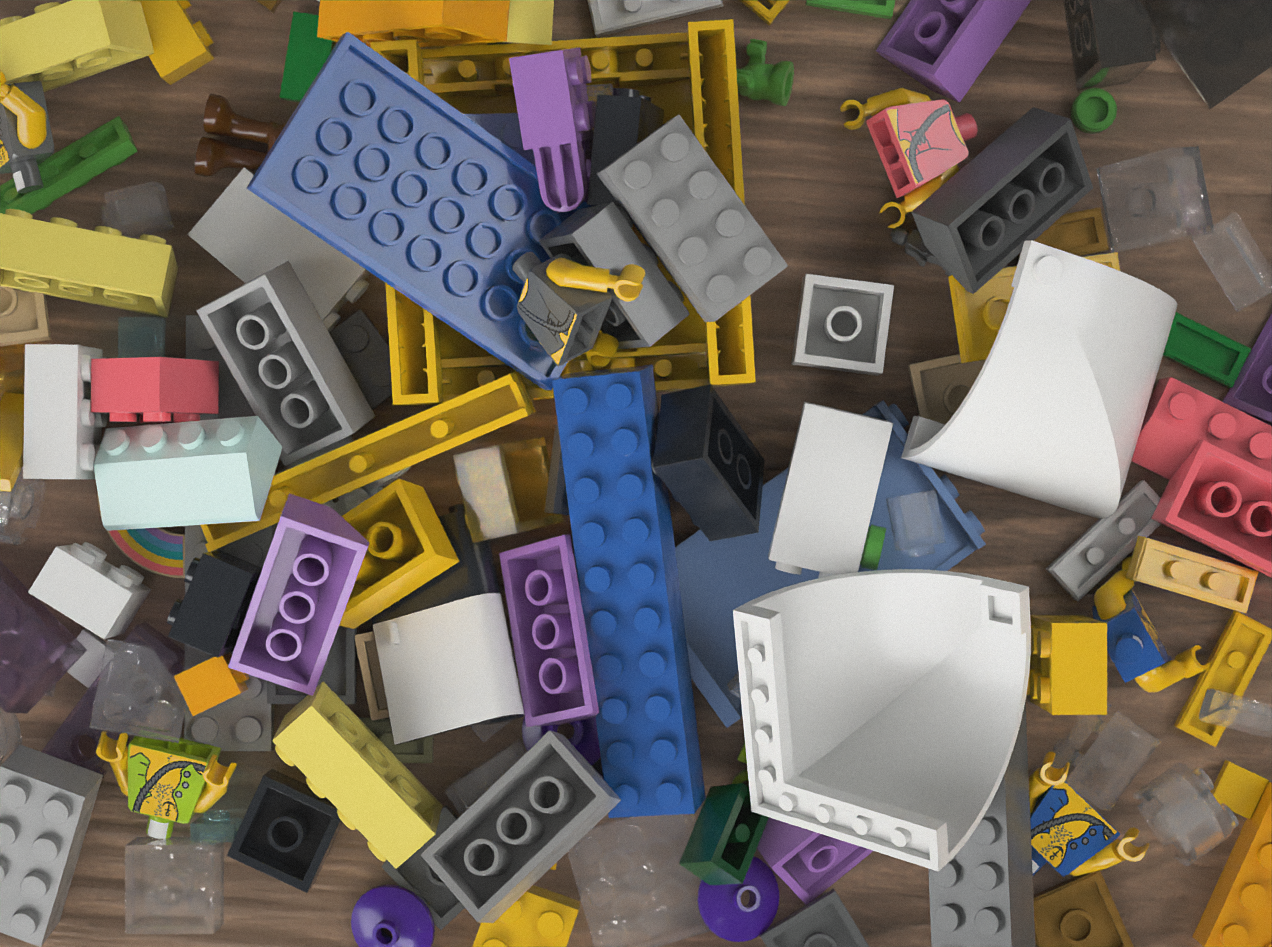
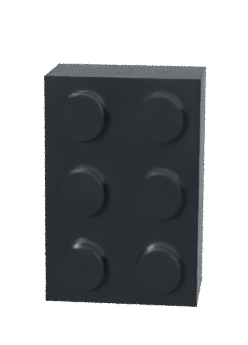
M711 384L662 394L660 412L655 418L657 431L655 450L651 454V465L654 474L663 480L670 489L675 501L680 502L690 515L693 524L701 529L709 541L759 533L765 464L762 455Z

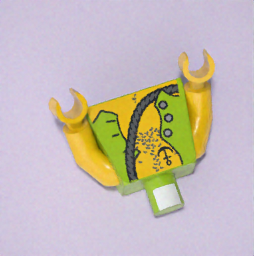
M145 729L138 731L129 743L128 748L126 746L128 741L127 733H120L118 740H113L107 736V732L102 731L96 749L98 757L110 763L122 793L128 796V808L132 812L149 816L146 833L150 837L157 839L170 838L174 822L186 824L190 822L195 813L207 812L227 792L229 780L237 766L234 762H231L229 767L217 762L220 755V747Z

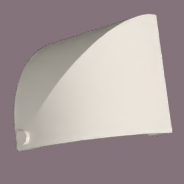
M1033 240L1024 241L1011 285L1014 287L1006 314L991 351L971 390L947 424L920 416H913L901 458L1091 517L1106 519L1112 516L1118 508L1175 316L1177 302L1162 290L1111 267Z
M924 569L874 570L828 576L790 585L764 594L734 609L733 617L751 812L940 871L960 851L978 827L999 788L1016 742L1026 700L1030 671L1031 621L1029 586L951 571Z

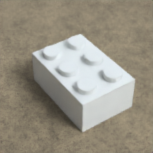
M25 344L23 479H95L93 464L101 444L102 427H105L107 424L108 413L91 412V359L106 358L103 357L102 349L82 345Z

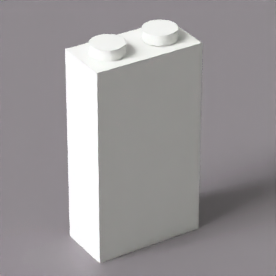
M244 167L188 235L244 283L289 260L328 332L332 331L341 319L337 312L348 300L352 304L356 302L369 286L365 279L369 276L370 272L248 190L246 187L254 174Z
M804 401L768 553V559L776 562L775 569L800 575L802 568L819 571L818 578L858 572L893 427L891 421Z

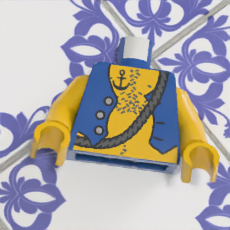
M1130 556L1123 560L1122 570L1115 573L1095 593V605L1092 606L1093 619L1107 623V652L1124 682L1135 679L1144 691L1158 692L1182 680L1184 677L1191 678L1207 670L1210 667V662L1201 665L1197 661L1195 652L1202 649L1199 645L1177 654L1175 660H1172L1132 589L1135 585L1134 583L1138 581L1126 578L1132 558Z
M1046 753L1042 767L1037 768L1029 776L1033 876L1046 862L1063 877L1068 874L1079 876L1104 870L1126 859L1134 862L1141 860L1149 848V843L1136 847L1130 842L1138 836L1140 831L1135 827L1129 828L1122 840L1117 839L1121 834L1065 781L1070 763L1067 762L1064 767L1059 769L1054 768L1051 765L1056 753Z

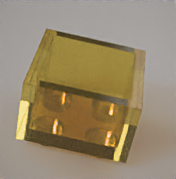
M544 436L494 445L453 456L456 466L455 476L461 488L466 510L465 521L471 532L473 543L563 522L562 514L545 512L550 460Z

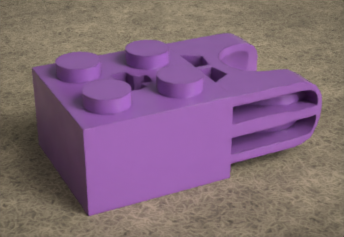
M579 47L509 58L523 149H533L542 200L547 207L557 212L574 210L583 201L587 203L596 105L594 101H588L586 83L591 82V69L588 57L581 56Z

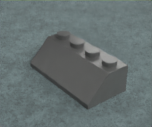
M1035 107L1031 108L912 211L925 247L968 292L974 294L1022 251L1024 241H1034L1093 189L1071 119Z

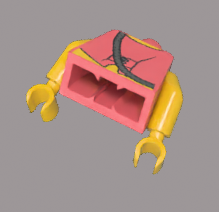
M898 88L870 97L865 104H860L856 100H847L840 107L841 112L851 108L860 111L859 117L856 120L844 123V126L850 130L860 128L864 124L866 117L872 116L866 121L896 198L904 196L905 200L900 203L888 202L881 207L879 214L891 206L898 208L901 212L900 219L887 226L888 228L899 227L903 223L906 214L916 209L959 171L958 163L966 159L969 153L964 141L975 138L978 132L976 121L971 114L965 113L954 117L950 104L946 100L932 101L926 94L905 88Z

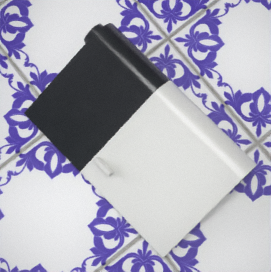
M461 503L451 506L449 514L438 517L460 562L372 617L395 745H401L475 724L490 725L519 719L525 715L485 511L483 509H475L474 503Z

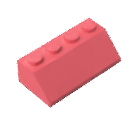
M1173 377L1159 380L1149 400L1131 462L1170 480L1201 440H1205L1272 473V426Z
M1201 440L1170 478L1151 519L1272 578V473L1205 440Z

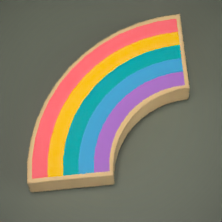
M97 493L98 507H99L100 516H101V510H100V504H99V497H98V493ZM164 527L107 531L121 552L137 565L159 575L185 578V534L175 533Z

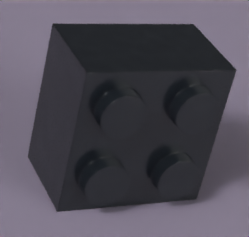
M221 550L203 553L201 559L195 557L185 576L184 582L190 584L183 600L177 599L169 613L167 623L172 625L168 637L217 658L233 652L262 568Z
M271 769L263 775L227 856L307 893L315 884L343 822L337 814L336 806L327 797L320 798L307 784Z

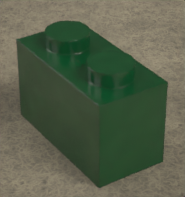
M737 783L710 787L679 861L681 866L709 885L743 884L769 819L767 816L751 812L750 791L747 785Z

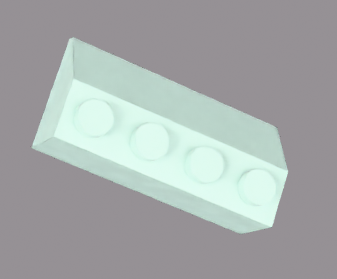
M259 416L107 428L93 464L103 526L107 531L260 521L283 447Z

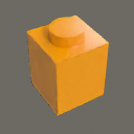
M231 653L219 658H210L174 676L192 716L248 690L245 681L249 680V674L228 668L232 657Z

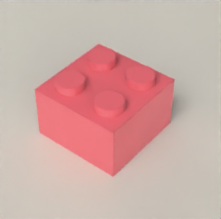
M167 357L91 359V412L109 413V422H137V414H140V423L171 422V415H173V422L175 423L200 421V414H219V361Z

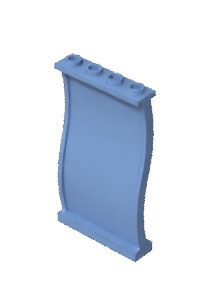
M883 400L862 414L893 423L869 526L872 524L886 527L877 570L924 569L948 571L972 552L986 545L980 536L985 532L984 527L971 510L965 514L954 500L960 495L945 474L938 478L931 467L901 458L908 436L904 428L909 423L900 409L894 403L888 407ZM788 468L769 480L762 487L759 533L709 541L700 529L675 547L691 679L726 728L743 716L733 610L764 594L790 585L818 579L819 571L802 568L800 575L775 569L776 562L768 559ZM860 565L858 572L874 571V570H870V569H866V568H861V565Z

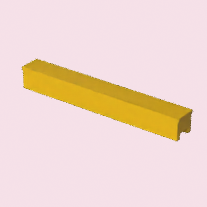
M516 371L274 475L260 521L200 525L208 542L205 544L208 552L278 523L289 493L323 504L536 412L520 373Z

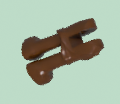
M210 93L207 99L203 118V129L206 134L267 143L269 152L285 127L284 124L273 121L263 122L236 114L232 110L228 99L221 95ZM202 137L199 141L195 157V174L204 177L213 176L223 168L243 169L245 167L247 170L257 171L268 152L242 148L213 138Z

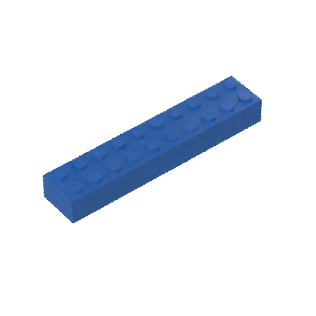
M653 365L566 373L553 379L552 383L578 585L599 713L596 715L603 778L621 799L608 813V817L695 814L706 799L668 487L660 477L654 474L651 465V454L655 450L657 437L655 418L659 414Z

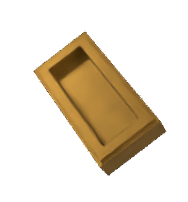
M1100 207L1063 214L1034 240L1035 242L1077 256L1109 250Z

